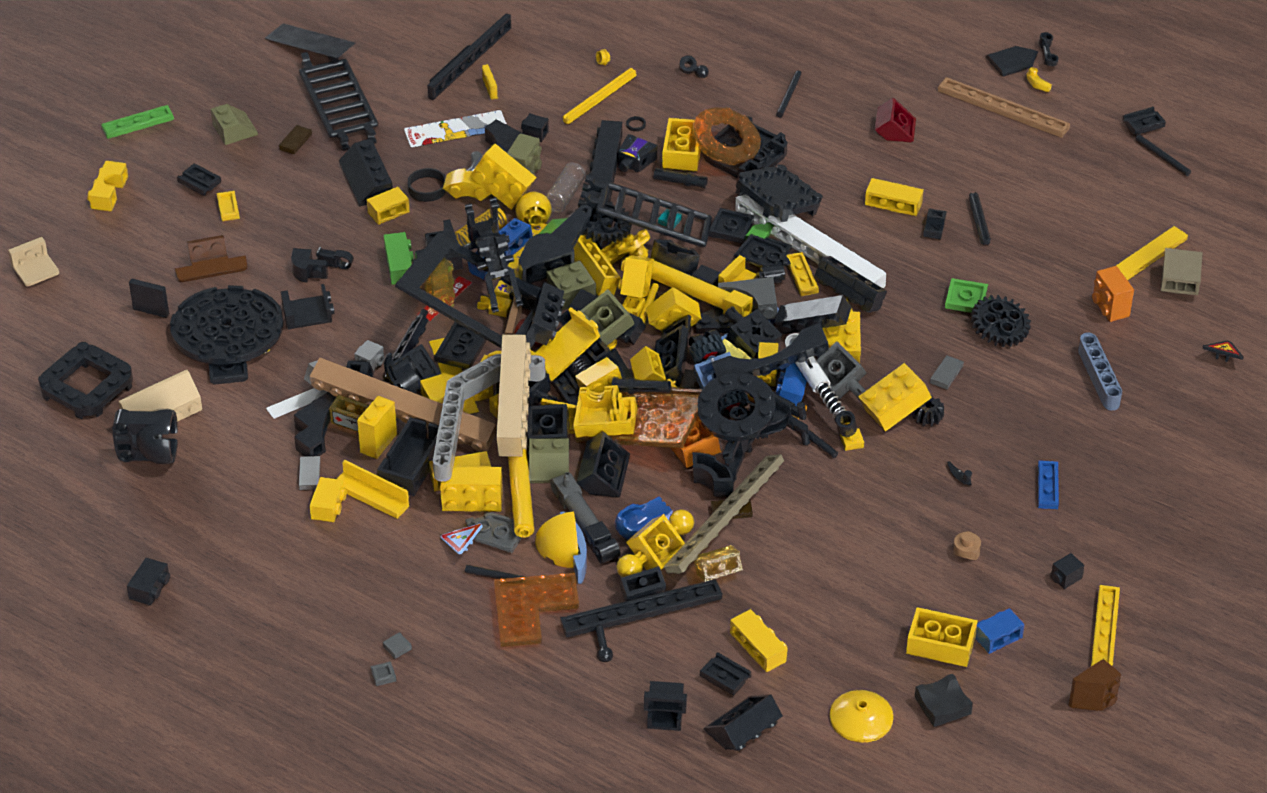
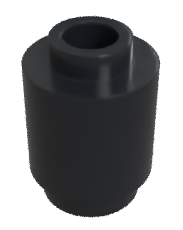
M778 265L762 267L757 272V278L773 277L774 284L781 283V281L785 280L784 267Z

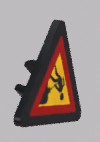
M1229 340L1203 345L1204 350L1216 353V359L1220 357V354L1226 355L1225 362H1228L1230 357L1240 360L1244 358Z

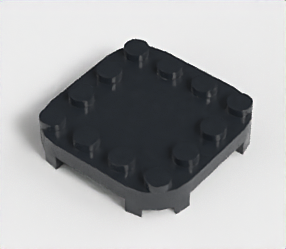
M784 165L740 172L736 182L737 189L735 193L738 196L748 195L764 208L763 216L767 218L771 215L779 217L781 222H787L789 215L807 212L811 216L816 215L823 198L822 194L812 189L809 184L804 183L797 175L789 172Z

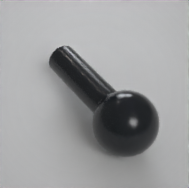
M596 626L595 630L599 644L597 658L601 662H609L613 658V651L607 647L603 626Z

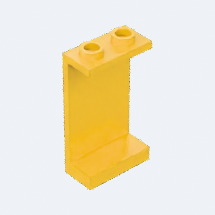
M571 307L568 311L572 319L556 333L554 339H550L547 345H543L535 353L530 349L531 355L541 356L545 359V372L549 374L551 382L600 337L597 330L599 328L593 320L589 321L586 319L581 311H575Z

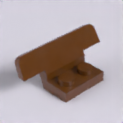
M219 235L187 241L191 265L174 268L178 281L187 282L245 271L247 269L246 255L228 258L224 236Z

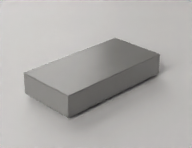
M320 456L300 457L299 490H316L320 479Z

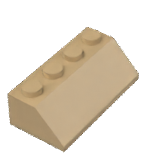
M184 370L119 401L120 409L129 411H152L160 408L172 409L176 412L177 421L202 410L200 394L188 370Z

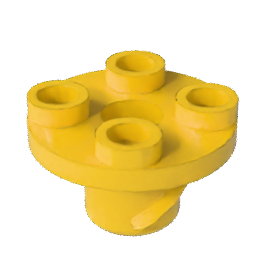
M646 229L639 231L634 236L628 234L627 238L623 237V242L615 245L617 253H629L630 256L643 255L648 257V250L644 244L650 239V235Z

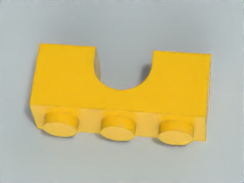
M105 161L103 167L99 170L97 179L94 180L92 190L88 192L87 199L90 201L91 209L113 210L117 201L115 187L123 188L128 178L126 163Z

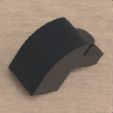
M293 248L291 262L293 275L296 279L308 283L309 278L327 279L328 266L326 260H313L312 249Z

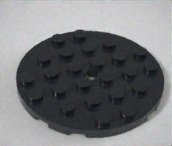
M228 285V288L225 289L213 287L193 294L178 306V310L175 314H172L170 321V332L175 346L186 356L209 364H234L250 361L267 352L279 340L283 331V316L278 303L260 290L253 289L251 291L237 285Z

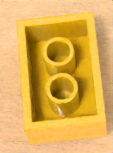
M668 119L663 147L662 168L698 171L704 121Z
M496 144L484 154L470 175L471 178L511 210L516 206L519 198L526 194L537 178Z
M850 311L846 325L822 329L827 338L829 348L838 341L860 364V312Z
M905 363L858 396L864 409L885 432L932 398L925 383Z
M453 467L451 478L440 482L442 511L502 512L501 467Z
M917 607L908 635L906 654L967 667L976 637L978 620Z

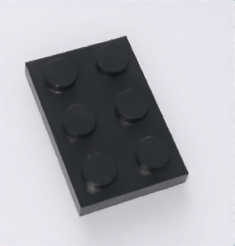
M454 321L434 355V359L436 362L469 369L473 366L487 340Z

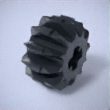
M932 395L931 399L912 412L913 419H916L917 424L922 423L923 427L925 425H930L931 427L933 424L939 425L940 420L944 418V403L940 402V398L934 399Z

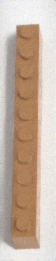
M319 358L310 374L311 385L315 389L328 391L335 397L341 396L348 399L351 403H359L368 408L377 396H381L395 402L396 418L404 423H407L410 417L426 422L427 430L429 423L436 425L440 423L443 404L331 361ZM463 412L457 443L467 444L477 451H488L496 435V424Z

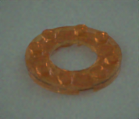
M730 108L706 109L698 114L692 126V136L699 143V149L718 162L728 165H737L740 162L745 163L748 159L753 160L760 149L761 139L756 127L749 121L747 116L741 115ZM720 123L735 127V130L739 131V135L743 139L742 144L736 147L722 145L712 136L711 127Z

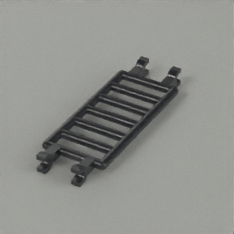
M301 53L303 60L301 62L304 68L299 70V75L330 138L338 137L343 151L350 148L348 144L349 138L346 134L362 130L365 131L368 139H372L374 144L377 143L375 138L376 132L373 128L378 126V121L348 60H339V58L328 56L331 62L313 66L308 53ZM343 66L345 69L312 78L307 76L310 73ZM346 76L349 78L347 81L313 88L312 84ZM352 86L354 88L353 91L320 99L317 97L318 94ZM358 97L360 100L326 109L322 107L324 104ZM363 107L365 110L329 120L327 118V115ZM367 117L370 122L333 130L332 128L334 125Z

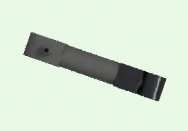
M566 472L563 475L550 479L552 491L563 508H568L570 512L574 511L575 521L585 534V541L592 552L595 553L597 560L602 564L620 557L621 552L617 541L611 538V533L604 522H599L582 497V490L572 474Z

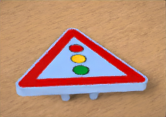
M479 523L441 535V539L457 554H462L463 551L468 550L467 546L469 544H473L472 540L483 526Z

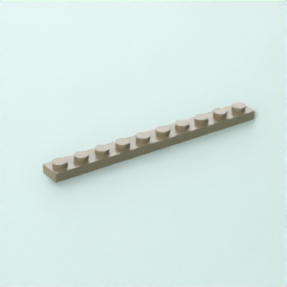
M781 454L766 456L668 561L664 566L667 573L680 574L687 570V566L697 559V555L708 547V543L718 536L719 531L729 524L730 519L739 513L741 507L747 504L752 495L757 493L763 483L767 482L769 477L779 469V466L784 462Z

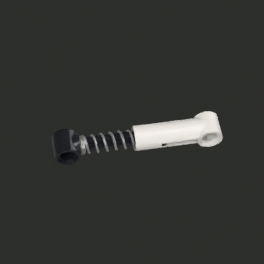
M798 333L787 336L785 339L786 347L797 338ZM814 356L809 357L806 362H796V365L813 391L820 394L823 403L826 404L827 409H830L839 433L844 437L854 435L857 431L854 414L844 409V406H841L838 396H835V392L831 390L830 380Z

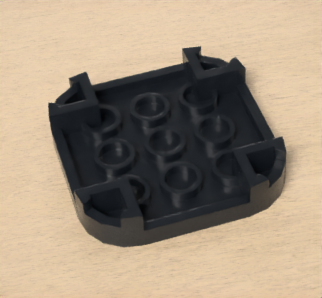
M746 116V119H734L732 117L728 119V125L712 139H705L703 157L709 164L738 178L740 172L775 167L787 155L788 142L785 139V134L782 132L776 135L752 123V117Z

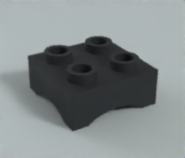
M953 673L937 682L921 684L915 687V698L933 727L972 714L973 703L964 694Z

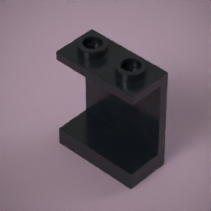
M321 284V296L291 301L288 290L280 291L288 330L332 322L331 315L335 314L333 303L329 304L331 302L330 291H326L325 284Z

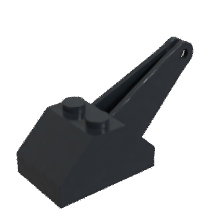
M581 205L551 234H536L529 238L518 262L519 279L532 284L546 279L547 271L574 263L573 248L591 217L590 206Z

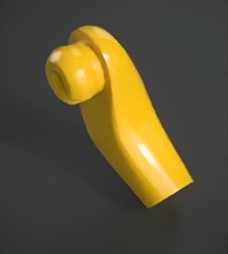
M1029 68L1026 77L1032 87L1050 92L1052 84L1038 76L1037 68Z

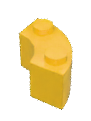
M466 168L454 170L446 175L443 189L455 199L461 196H470L482 201L491 194L470 177L473 171H466Z

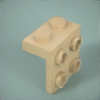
M43 237L8 250L11 266L25 286L34 285L59 274V269L47 254L46 243Z

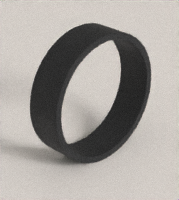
M422 168L410 174L407 181L408 192L412 198L418 201H435L442 198L447 192L443 189V186L433 192H419L411 187L413 182L425 177L436 178L444 183L446 176L440 170Z

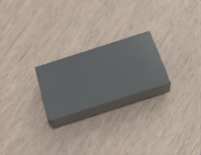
M946 355L931 377L930 383L948 390L963 368L964 361Z

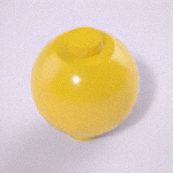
M528 192L522 195L516 204L517 218L529 225L539 226L542 223L545 224L551 216V203L542 193Z

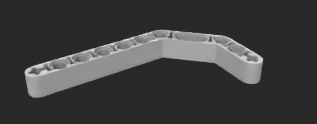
M495 354L447 381L433 457L434 478L437 481H447L452 476L464 401L500 381L501 354ZM531 355V364H529L530 381H541L546 376L545 359L541 356Z

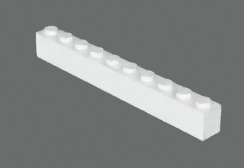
M748 195L736 198V212L754 215L753 223L756 225L772 223L775 225L771 230L773 236L784 243L792 245V248L798 252H803L806 257L819 264L822 257L832 256L878 286L885 287L886 272L795 215H789L787 222H781L779 217L772 215L767 218L763 216L764 208Z

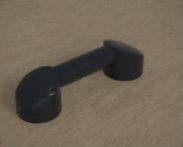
M1042 32L1038 43L1040 48L1043 49L1045 56L1043 64L1057 66L1059 58L1050 51L1053 35L1048 32Z

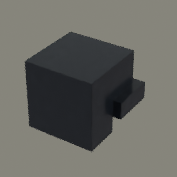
M650 681L649 691L644 692V711H648L647 729L681 731L682 716L686 714L687 694H684V683Z

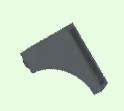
M773 277L718 283L719 288L730 293L736 290L752 297V309L754 311L758 310L766 319H775L777 317L778 310Z

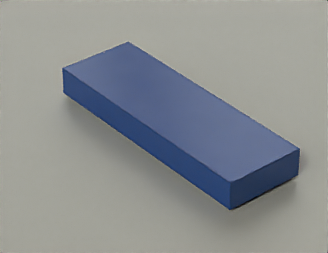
M1038 460V508L1058 509V462Z

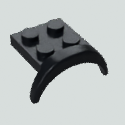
M422 344L393 362L391 352L386 355L384 360V370L390 384L412 393L421 390L420 380L441 374Z

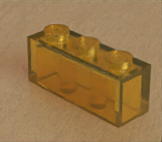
M444 258L425 281L424 288L427 293L453 307L455 298L453 291L454 279L452 277L453 265ZM429 307V308L433 311L434 314L439 313L438 311H436V310L432 309L431 307Z

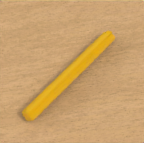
M633 68L626 70L563 115L562 121L566 124L573 122L636 77V70Z

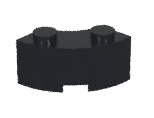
M654 239L650 258L691 276L693 271L697 270L700 256L694 248L680 246L672 240Z
M692 452L694 483L708 486L712 490L714 497L730 496L734 491V480L729 467L717 461L716 457L712 455Z

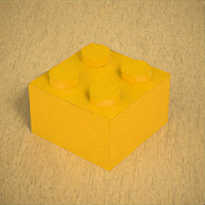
M632 255L622 261L621 271H624L623 279L620 278L618 286L621 290L620 294L640 298L648 296L654 259Z

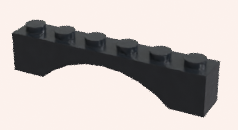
M818 323L802 329L789 346L771 356L759 359H742L727 356L711 363L716 378L729 373H748L756 377L760 375L765 376L776 369H785L790 364L804 362L809 357L821 356L826 351H829V345L822 326Z

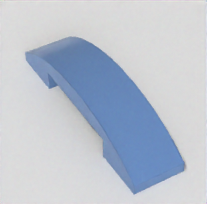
M576 523L578 555L573 556V566L577 582L581 584L587 569V549L584 535Z

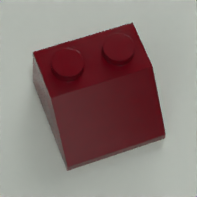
M894 97L878 107L875 130L878 135L889 141H914L916 118Z

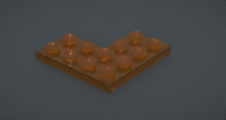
M575 573L494 579L501 647L542 644L539 612L579 609Z

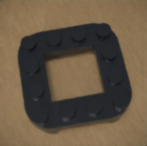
M80 342L39 376L38 381L44 400L52 399L75 411L77 418L83 419V416L96 414V417L102 415V408L123 389L129 391L132 388L133 375L132 368L127 362L87 342ZM90 365L109 375L87 395L63 382L81 366L87 368Z

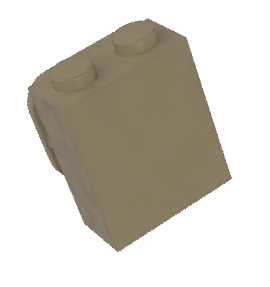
M1165 248L1161 291L1198 295L1203 252Z

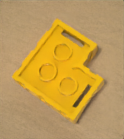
M618 385L604 386L605 390L602 393L590 391L588 387H580L573 425L576 437H592L601 432H605L608 436L634 434L637 414L635 397H622V393H619ZM628 412H631V416L627 420Z

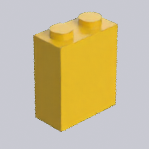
M377 396L357 420L360 453L378 459L396 437L397 425L394 401Z

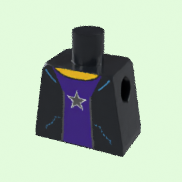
M631 134L627 135L618 150V167L622 172H627L628 169L641 172L657 159L656 144Z

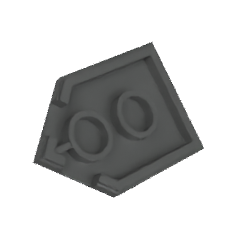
M490 512L476 519L473 517L465 519L468 527L479 523L483 526L474 537V541L513 553L522 538L515 534L512 518Z

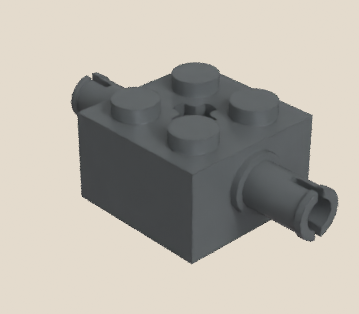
M836 341L829 348V351H826L821 356H817L818 359L816 361L830 380L831 390L835 392L839 399L850 390L860 400L858 397L861 395L860 392L864 393L867 390L858 381L867 372Z

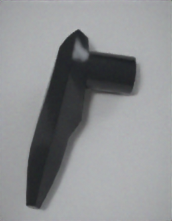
M950 461L947 462L950 471L959 482L965 485H972V472L970 470L963 472Z

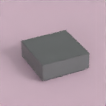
M400 632L383 641V647L394 659L412 649V644Z
M391 661L370 666L376 686L396 681Z

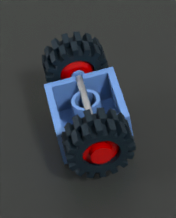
M715 334L713 336L709 335L707 338L703 337L702 340H697V343H693L689 347L690 354L695 363L694 375L701 391L710 381L716 378L711 362L731 356L730 352L725 353L727 350L720 335ZM728 392L718 401V412L722 416H727L733 408L747 406L749 399L745 392Z

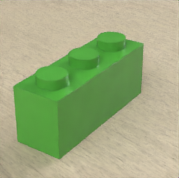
M405 232L384 235V246L392 285L396 284L413 264L411 263L414 259L413 251H409L411 250V241L406 238Z

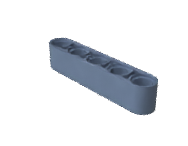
M1083 333L1080 337L1079 355L1103 406L1108 410H1117L1120 407L1122 389L1096 335L1093 333Z

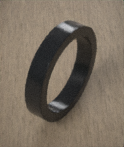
M633 116L627 120L626 126L631 131H642L646 127V121L642 117ZM633 120H639L644 123L638 128L629 125Z

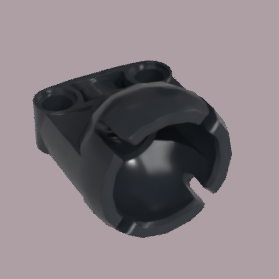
M168 408L152 411L119 409L115 412L112 436L115 451L120 461H151L156 464L175 462L178 439L163 437V435L178 433L177 415L174 410Z

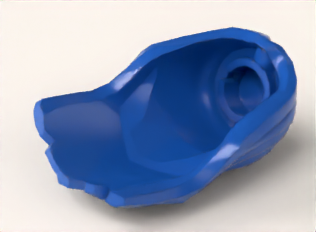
M660 496L645 504H631L617 514L615 529L623 538L629 540L652 519L664 514L669 520L673 511L669 506H666L665 502H662Z

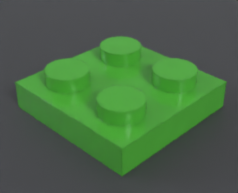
M952 278L945 308L971 313L978 300L986 297L988 284Z

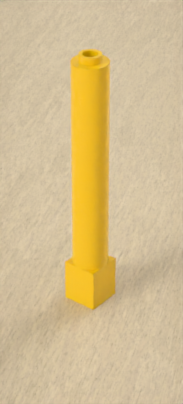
M654 260L652 280L671 288L674 287L685 294L723 309V314L729 308L731 309L732 306L743 317L752 313V297L736 290L730 293Z
M523 449V457L508 456L514 532L519 537H529L534 533V520L527 449Z

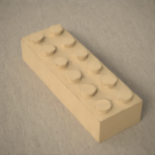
M502 335L497 422L499 456L523 457V449H527L526 432L528 431L527 415L529 413L528 398L530 394L528 381H530L529 364H531L530 342L526 341V335Z

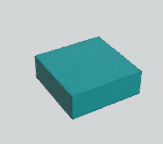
M666 209L658 218V224L667 226L669 209ZM680 213L676 215L674 228L682 220V214Z

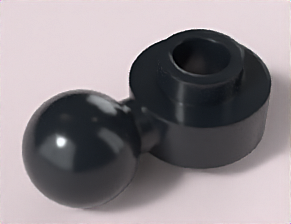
M686 55L680 59L679 68L683 73L690 74L694 71L699 78H706L708 76V67L705 65L697 66L694 57Z

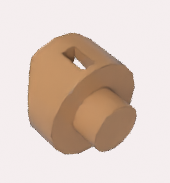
M968 531L958 534L954 539L953 554L971 560L978 559L981 548L980 538Z

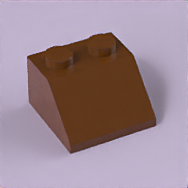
M1103 658L1073 678L1069 706L1071 708L1102 711L1108 706H1113L1118 699L1121 673Z

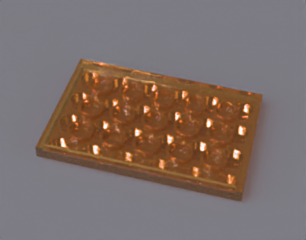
M671 388L670 393L636 392L635 394H629L628 392H619L622 393V397H635L637 414L634 434L610 435L609 437L618 445L683 448L698 417L697 402L702 390ZM628 412L627 420L630 418L631 412ZM576 435L574 436L575 441L581 443H587L589 439L595 437H576Z

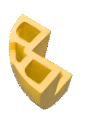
M574 511L549 519L539 528L535 537V545L543 558L547 556L554 561L555 565L560 567L574 568L573 556L578 555Z

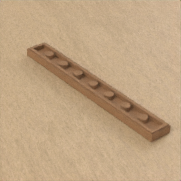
M947 77L938 86V91L1061 138L1070 128V123Z

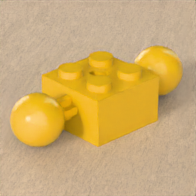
M676 510L671 514L669 520L663 514L648 522L626 541L635 555L628 554L619 559L617 563L619 576L622 578L642 572L643 566L646 570L656 567L664 568L668 561L685 544L679 535L688 534L693 529L694 518L692 514L686 510Z

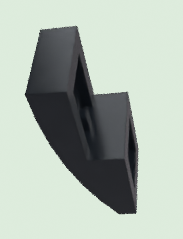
M928 210L923 237L942 238L947 211Z

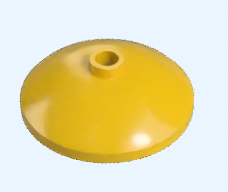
M854 690L842 694L833 702L830 709V722L834 730L848 740L872 742L882 738L889 732L893 724V711L890 704L882 696L871 691Z

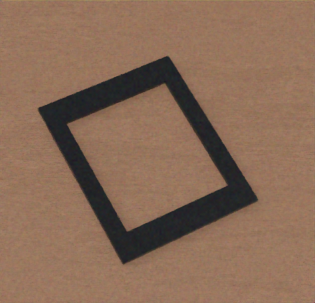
M438 232L399 279L395 287L502 349V336L420 289L450 251L477 266L476 263L485 261L484 258H480L476 253ZM509 277L499 279L511 286ZM516 277L519 291L536 301L540 290ZM533 310L515 335H526ZM526 337V341L530 342L531 349L536 341Z

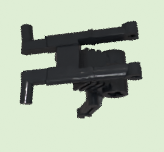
M496 197L489 199L491 218H488L487 221L475 223L472 204L464 205L467 215L468 239L470 241L464 247L469 250L477 248L480 258L484 257L485 261L476 263L478 270L486 268L488 270L484 280L493 313L499 312L492 281L509 277L516 306H523L514 269L507 266V263L514 262L513 254L504 256V252L509 251L508 243H510L509 235L499 234V204Z
M772 391L775 397L776 411L770 426H767L760 432V435L752 439L727 442L722 456L725 464H729L728 467L732 472L734 482L737 480V473L745 457V452L750 453L753 450L752 443L755 438H768L769 434L782 431L787 426L801 433L803 445L810 444L808 425L797 419L805 420L807 418L803 402H798L797 406H795L793 402ZM750 402L749 411L744 407L733 408L730 411V419L737 421L747 418L755 410L756 404Z

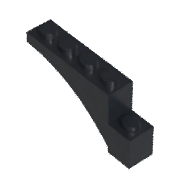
M327 391L324 395L294 414L295 428L300 431L294 436L295 447L304 457L320 456L326 452L325 435L333 419L332 412H338L346 403V398L341 396L335 397Z

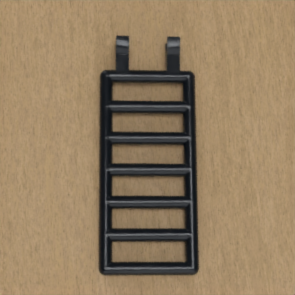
M586 176L585 182L590 183V185L583 184L581 198L586 200L579 199L577 206L588 205L595 208L599 214L702 248L706 247L712 222L711 215L609 181L600 183L595 181L593 177ZM609 189L619 192L614 211L604 208ZM592 190L599 192V199L591 197L588 192ZM626 195L636 198L632 216L621 213ZM643 201L653 203L649 222L638 219ZM660 206L670 209L666 228L656 225ZM677 212L687 215L684 233L673 230ZM694 217L704 220L701 239L690 236Z

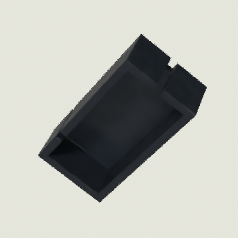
M410 417L388 451L386 458L383 459L378 467L377 476L407 490L408 495L415 496L430 472L429 461H433L439 425L429 423L428 439L426 422Z

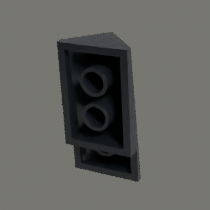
M690 315L664 329L662 337L655 341V352L659 353L666 381L668 379L673 382L676 381V387H680L686 364L689 337H691Z

